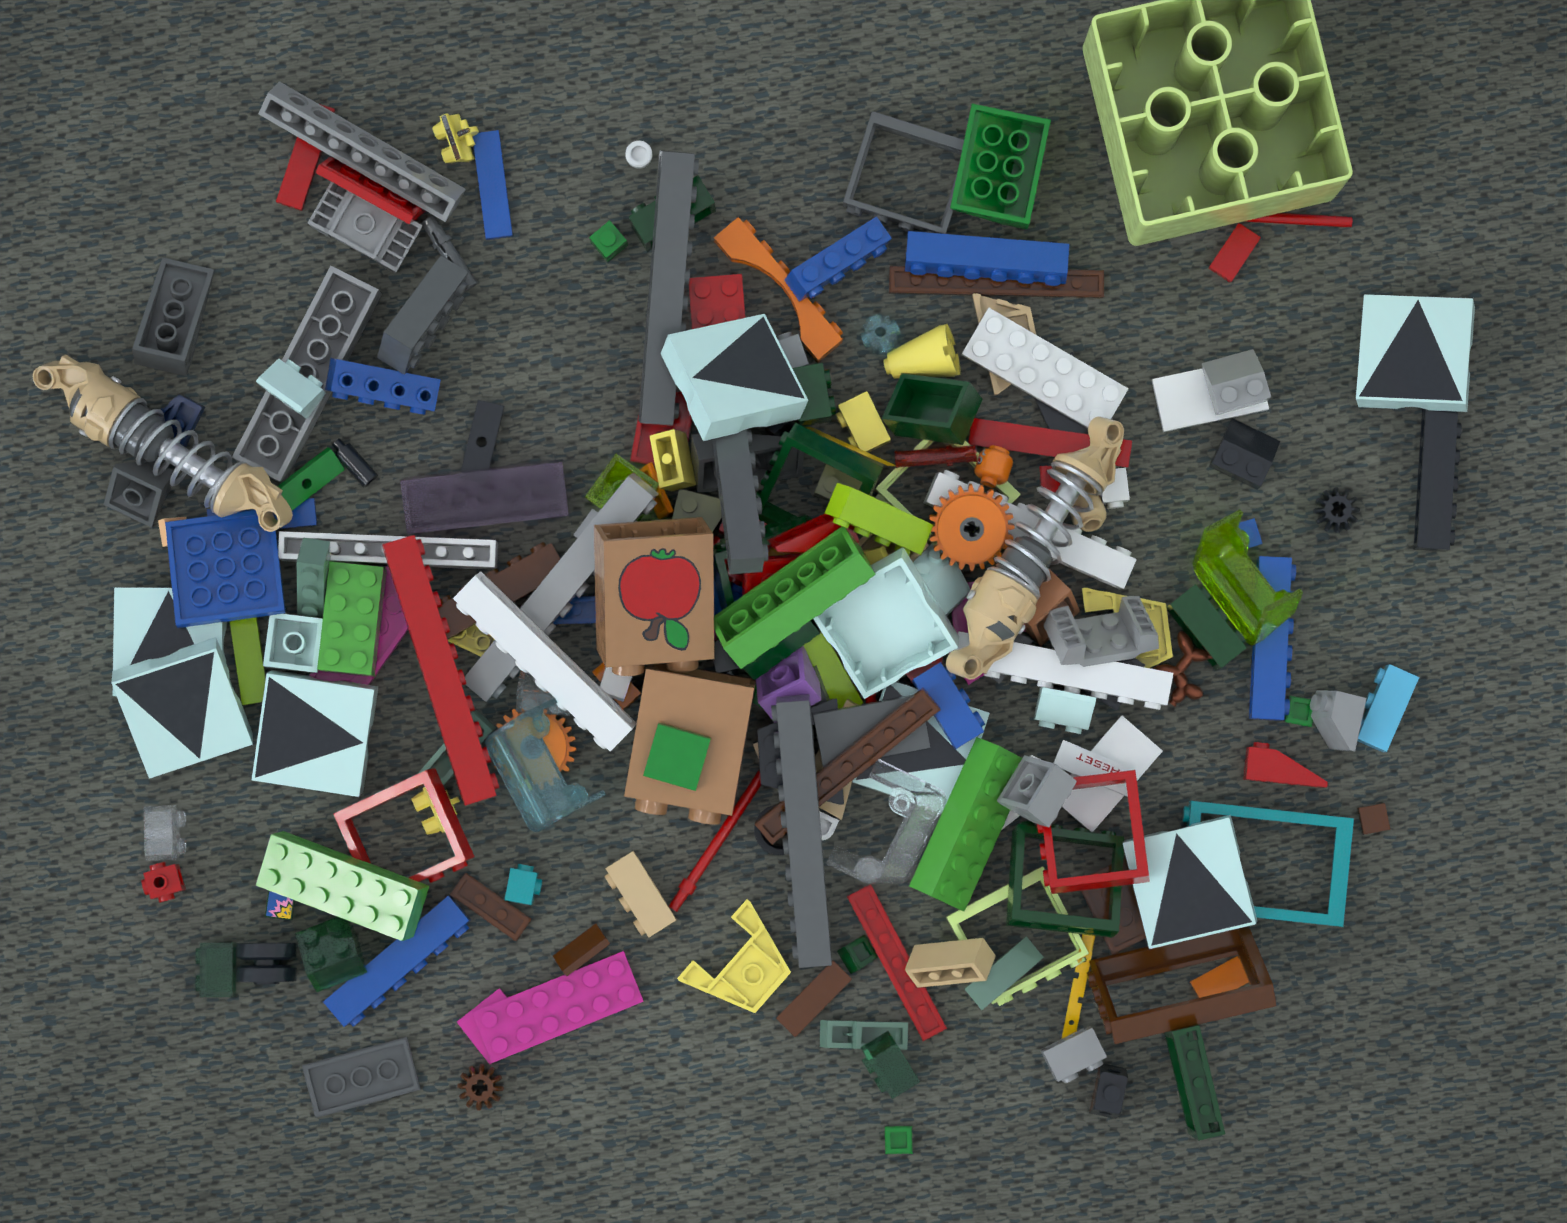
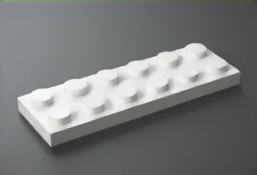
M988 308L961 354L1088 428L1090 421L1095 417L1111 419L1128 390L1127 387L991 308Z

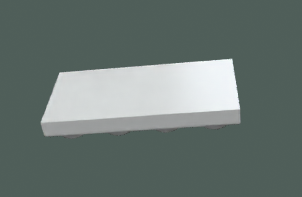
M1202 369L1152 379L1163 432L1269 410L1268 402H1263L1215 415Z
M1120 716L1091 750L1093 753L1138 771L1137 780L1163 751L1123 716ZM1072 773L1070 774L1071 777H1079ZM1103 786L1072 790L1071 795L1065 800L1062 808L1092 833L1124 795Z

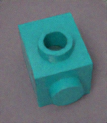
M518 864L517 869L510 868L505 900L533 905L534 896L540 895L543 879H538L539 873L533 872L534 866Z

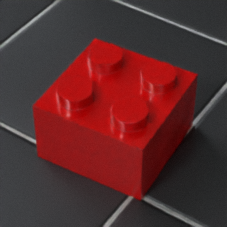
M742 274L690 278L689 296L692 329L745 318Z

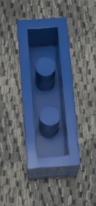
M940 662L914 678L912 682L918 691L923 687L939 705L941 710L934 717L956 750L984 732L982 726L985 723L977 711L972 713L967 704L971 701L964 689L958 690L953 680L956 679V676L949 672L947 667L943 666Z

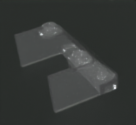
M879 759L875 762L869 777L893 789L889 797V806L895 813L904 817L883 861L873 856L860 857L835 845L826 864L864 883L902 884L909 880L945 808L947 799L945 793L940 788Z

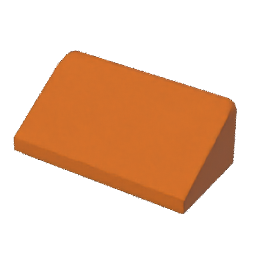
M650 462L639 469L637 473L644 482L659 493L654 499L657 504L653 509L657 518L663 519L673 515L674 510L665 489L659 488L656 469L653 463Z
M1238 956L1190 981L1198 998L1234 990L1249 982Z

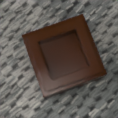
M1385 803L1357 808L1363 835L1390 830Z

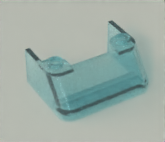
M555 698L520 714L488 735L485 741L488 753L526 825L533 832H540L606 795L603 790L588 797L586 789L580 784L572 783L567 785L548 750L543 737L549 734L550 722L544 711L558 703Z

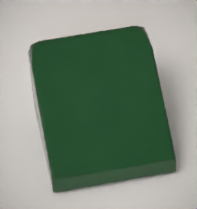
M865 934L837 950L850 974L879 958Z

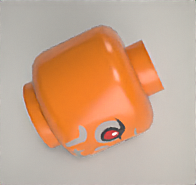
M992 445L980 452L974 471L975 475L981 479L980 483L982 485L995 488L996 485H1001L1008 481L1013 466V459L1009 456L1008 450Z

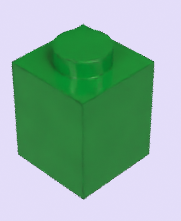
M610 220L589 237L591 244L607 262L628 246L627 240Z

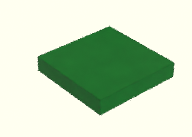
M658 722L643 776L696 791L711 737Z

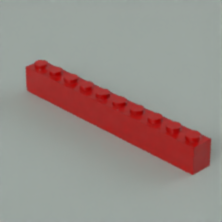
M411 535L383 544L382 548L463 804L466 806L497 796L495 789L499 788L495 773L490 774L487 766L491 759L487 747L482 748L479 737L483 736L478 721L473 722L470 713L475 710L471 696H465L462 687L466 685L465 676L462 669L457 670L454 662L455 659H458V654L454 643L449 644L446 633H450L446 617L440 618L438 607L442 606L437 591L432 592L429 583L434 580L430 566H424L421 557V555H425L421 539L416 540L415 535Z

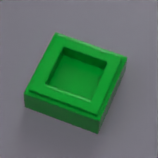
M1289 696V715H1285L1284 722L1312 727L1311 699Z
M885 1126V1154H913L912 1126Z

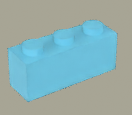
M1390 664L1386 665L1384 669L1379 668L1374 679V683L1377 684L1374 693L1369 692L1366 697V711L1362 718L1358 742L1381 752H1387L1419 677Z

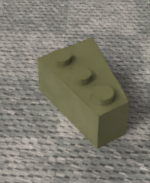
M679 489L672 519L702 517L714 534L722 521L719 498Z

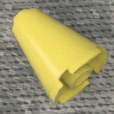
M948 324L939 325L888 352L887 358L883 360L886 373L888 375L892 374L894 379L900 378L901 373L928 377H955L960 375L958 353L955 354L953 345L956 344Z

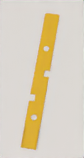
M1082 934V941L1089 954L1083 956L1087 959L1086 962L1080 963L1075 968V972L1079 973L1078 979L1073 978L1061 1039L1077 1032L1082 1003H1078V998L1084 997L1087 972H1089L1090 967L1089 960L1092 957L1095 936ZM1070 1020L1074 1021L1073 1025L1069 1024Z

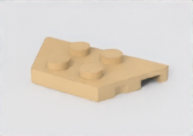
M977 293L972 294L978 325L987 309L991 308L1036 335L1030 307L1012 304L1001 299H992ZM989 371L994 396L999 395L1011 385Z

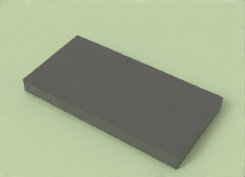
M913 695L813 713L823 767ZM926 722L884 756L930 748Z
M408 1037L302 1065L315 1118L421 1090Z

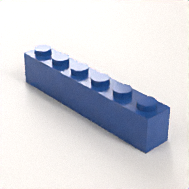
M908 231L905 271L911 272L914 275L932 273L940 277L957 275L972 280L982 277L991 278L997 282L1018 280V282L1023 284L1045 282L1049 286L1066 284L1069 244Z
M1259 556L1256 559L1249 719L1283 721L1284 715H1289L1290 700L1285 699L1286 688H1290L1291 672H1287V661L1292 660V645H1288V634H1293L1294 626L1293 618H1289L1290 607L1293 608L1295 603V592L1290 591L1291 581H1295L1296 565L1292 564V558Z
M447 896L419 920L414 937L404 941L396 939L323 1001V1003L343 1027L349 1024L354 1027L366 1017L363 1012L371 1006L375 1009L386 1000L384 994L391 988L397 991L407 982L404 978L412 970L416 974L428 964L425 960L432 953L438 956L449 946L446 943L447 940L453 935L457 939L469 929L467 924L471 919L451 896Z

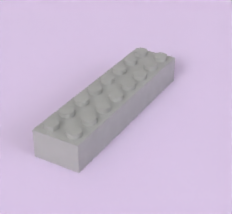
M330 266L282 359L283 362L289 359L301 368L299 373L304 377L308 378L309 375H312L322 382L321 389L326 394L309 418L306 419L266 391L232 456L234 460L245 462L252 467H263L269 478L279 483L288 478L332 391L325 390L330 359L349 360L382 295L379 289Z

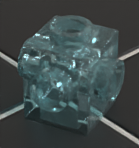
M881 314L866 319L867 324L863 325V333H860L865 348L870 347L872 354L879 352L880 355L895 349L894 345L898 343L897 336L901 335L896 321H890L888 315L882 317ZM883 328L886 334L883 337H879L875 331Z

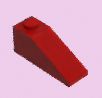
M823 514L767 541L777 552L805 553L842 526L833 523L834 517ZM849 524L847 530L859 543L857 533L853 532L854 526Z
M1253 742V747H1246L1243 780L1327 788L1328 786L1326 780L1280 751L1269 749L1270 744Z

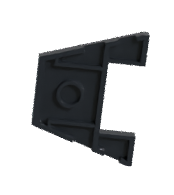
M837 698L811 707L812 725H815L813 713L838 709ZM777 721L757 729L760 782L762 785L778 789V785H783L782 775H777L776 759L781 758L780 748L775 749L774 732H779ZM843 788L827 800V802L844 805Z

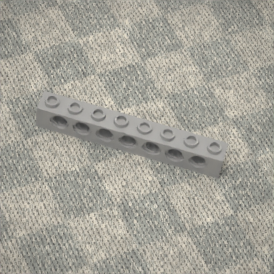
M280 81L268 92L258 113L444 222L456 210L466 190Z

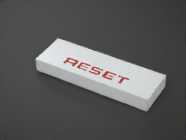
M1065 740L1062 741L1053 762L1061 769L1079 777L1134 770ZM1126 783L1103 786L1128 797Z

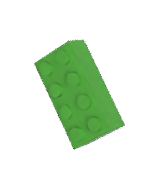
M329 561L317 670L375 677L387 569L378 566Z

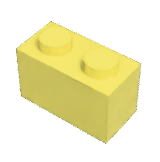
M867 391L838 405L839 412L836 413V417L842 428L847 426L851 434L847 438L850 445L869 453L890 443L891 439Z
M673 429L650 435L659 488L675 491L696 485L686 433Z

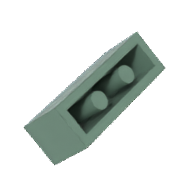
M303 537L297 558V615L323 619L330 561V541Z

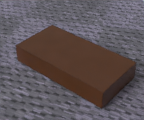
M595 923L554 954L553 958L563 973L569 976L606 948L610 942Z

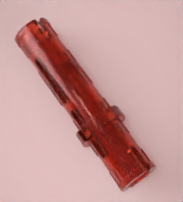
M945 445V448L894 451L896 468L935 464L953 466V463L977 462L976 445L960 447Z

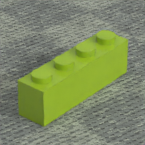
M840 483L836 484L825 514L834 517L833 523L847 529L850 524L855 527L853 532L868 538L872 534L875 536L874 541L887 547H889L890 543L896 545L895 551L903 547L908 556L910 552L922 554L933 524Z

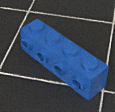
M876 216L791 270L784 281L799 302L808 296L812 299L819 295L827 284L831 283L834 285L845 277L844 273L851 269L853 272L860 269L867 263L866 259L871 256L877 258L888 250L886 245L892 238Z
M331 358L325 390L332 391V397L348 400V396L353 395L358 396V402L374 405V401L379 400L384 401V407L400 410V405L409 406L412 413L425 415L426 410L435 411L441 380L410 373L404 375L395 370Z

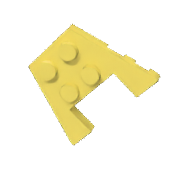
M1082 588L1085 613L1111 609L1113 613L1119 612L1121 598L1125 597L1124 595ZM1140 598L1158 634L1159 649L1141 653L1135 659L1144 663L1145 668H1151L1173 657L1166 603Z
M746 899L731 918L752 936L716 978H713L693 960L677 979L680 982L756 1013L791 971L753 905Z

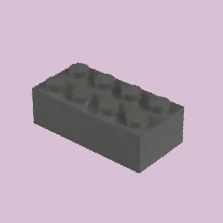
M440 256L384 331L377 358L404 375L410 367L415 368L422 358V354H420L424 348L429 349L434 343L436 331L438 329L443 330L451 317L449 316L452 310L457 311L463 303L464 297L462 295L468 287L466 283L468 272L445 257Z

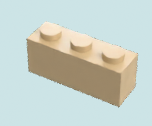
M634 851L605 868L608 874L604 877L612 889H619L623 896L619 898V901L627 913L631 910L637 920L633 923L641 936L646 933L648 937H651L677 920Z
M984 938L914 945L905 971L917 988L986 981L996 955Z

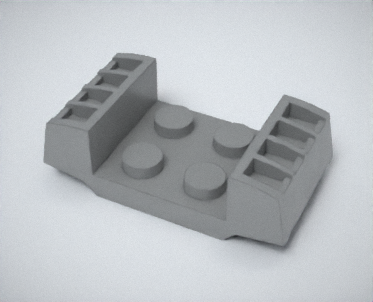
M330 182L308 221V224L313 229L329 238L330 236L373 259L378 265L393 273H396L422 228L421 224L415 221L408 224L333 182Z
M1139 596L1122 597L1119 612L1080 619H1074L1069 606L1056 608L1049 611L1043 625L1061 665L1080 664L1086 667L1133 659L1141 653L1159 649L1158 634Z

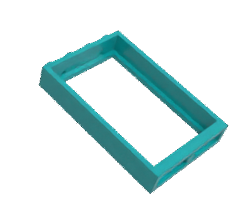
M1189 801V806H1184L1182 822H1187L1186 827L1200 822L1201 813L1335 827L1328 913L1321 914L1254 906L1257 918L1343 927L1354 818Z

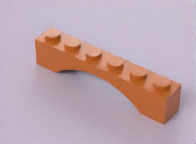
M739 217L736 218L714 237V242L731 262L745 264L760 270L772 278L784 290L791 300L798 317L801 343L816 362L819 363L843 342L841 338L842 330L834 321L829 324L823 317L826 312L817 301L812 303L808 298L800 302L784 281L790 273L789 268L781 260L778 263L771 256L774 252L764 240L759 242L753 235L756 233V230L747 220L742 222Z

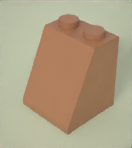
M1049 568L1051 580L1041 584L1039 588L1041 597H1039L1035 605V615L1028 623H1024V630L1040 647L1050 639L1043 627L1050 610L1069 606L1073 617L1080 612L1071 589Z

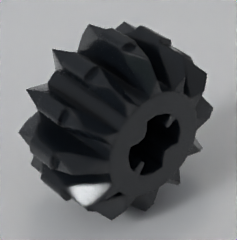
M1338 487L1333 488L1332 495L1329 491L1325 490L1322 493L1324 499L1317 498L1315 500L1322 507L1313 509L1314 514H1322V517L1318 518L1316 523L1320 524L1326 521L1327 523L1324 526V531L1326 532L1329 531L1332 525H1334L1335 534L1340 533L1341 526L1344 530L1348 531L1351 529L1349 522L1356 523L1358 521L1351 514L1360 512L1359 507L1351 506V504L1357 501V498L1346 499L1349 495V490L1347 489L1344 490L1341 496ZM1332 504H1335V507L1339 505L1342 507L1341 517H1338V514L1333 516L1331 510L1334 508Z

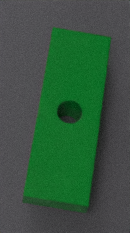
M327 447L277 487L283 490L282 497L287 501L291 510H294L345 469L332 449Z

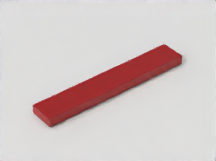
M974 418L970 428L968 444L988 448L994 445L1009 451L1055 457L1057 454L1075 452L1089 447L1090 436L1089 434ZM1123 439L1120 447L1121 452L1115 461V466L1129 468L1133 441Z
M870 884L847 896L922 1040L925 1041L947 1029L926 988H917L906 973L905 968L910 957L872 885Z

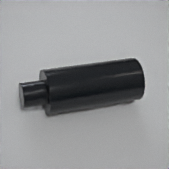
M339 438L332 444L337 451L335 455L363 488L377 478L378 474L350 443L345 445Z

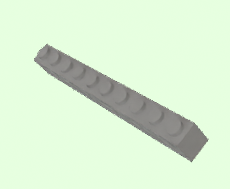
M635 473L629 475L520 610L549 636L556 628L553 622L558 616L565 617L573 607L570 604L571 600L575 596L580 598L590 586L586 582L592 575L595 576L594 525L638 522L637 520L643 513L647 516L656 506L657 502L654 499L659 493ZM496 640L493 641L465 676L466 686L485 702L492 697L497 699L506 689L503 683L510 676L514 679L521 671L515 664L516 660L509 653L502 652L496 646Z

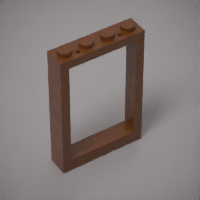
M1249 926L1149 949L1148 946L1089 960L1091 971L1087 972L1090 988H1092L1100 1018L1103 1020L1106 1035H1112L1114 1044L1276 1006L1272 980ZM1235 955L1239 956L1250 986L1120 1017H1117L1107 988L1108 985Z

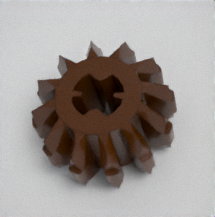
M480 1064L479 1073H477L472 1065L469 1067L472 1077L467 1073L461 1074V1078L467 1081V1083H458L457 1088L466 1089L467 1092L460 1094L459 1097L460 1099H464L467 1096L470 1097L466 1104L467 1107H471L474 1101H477L476 1109L480 1111L484 1101L486 1107L490 1109L493 1107L490 1097L497 1102L501 1099L494 1091L504 1090L502 1085L495 1086V1082L500 1081L502 1076L491 1077L495 1072L494 1067H491L486 1074L485 1064ZM479 1080L485 1081L483 1085L487 1084L488 1090H484L482 1095L477 1093L478 1089L474 1090V1085L479 1083Z

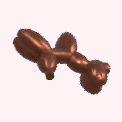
M1183 631L1177 634V642L1184 655L1176 666L1161 664L1153 668L1173 673V681L1177 688L1173 690L1171 700L1168 703L1176 707L1177 703H1181L1185 696L1194 700L1200 699L1203 696V691L1199 686L1188 684V679L1184 672L1192 661L1202 662L1207 659H1213L1206 650L1201 648L1194 649L1191 638Z

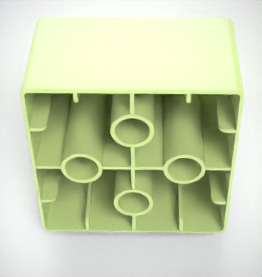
M1159 0L1098 14L1093 17L1083 45V54L1128 240L1132 245L1139 246L1329 202L1336 197L1351 178L1353 170L1311 0Z

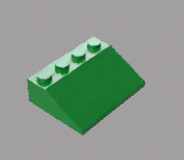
M972 104L950 209L1002 225L1028 229L1051 120Z

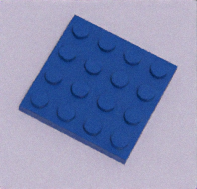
M256 510L237 512L222 518L214 515L165 522L177 628L286 613L278 554L277 530L273 532L264 530L259 524Z

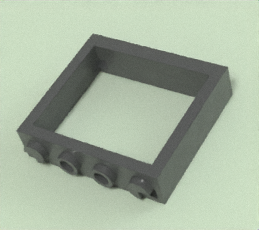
M872 111L843 200V207L847 208L846 212L855 216H862V213L873 216L872 219L877 216L881 224H887L888 221L897 223V228L906 232L916 229L927 233L946 234L953 214L950 206L956 177L940 227L853 199L876 129L959 155L962 153L964 140Z

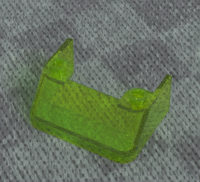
M1239 509L1205 527L1193 560V568L1197 577L1235 628L1241 632L1249 645L1254 646L1263 641L1296 612L1303 591L1300 588L1292 593L1283 589L1277 592L1274 591L1247 555L1250 540L1247 533L1238 527L1243 512Z

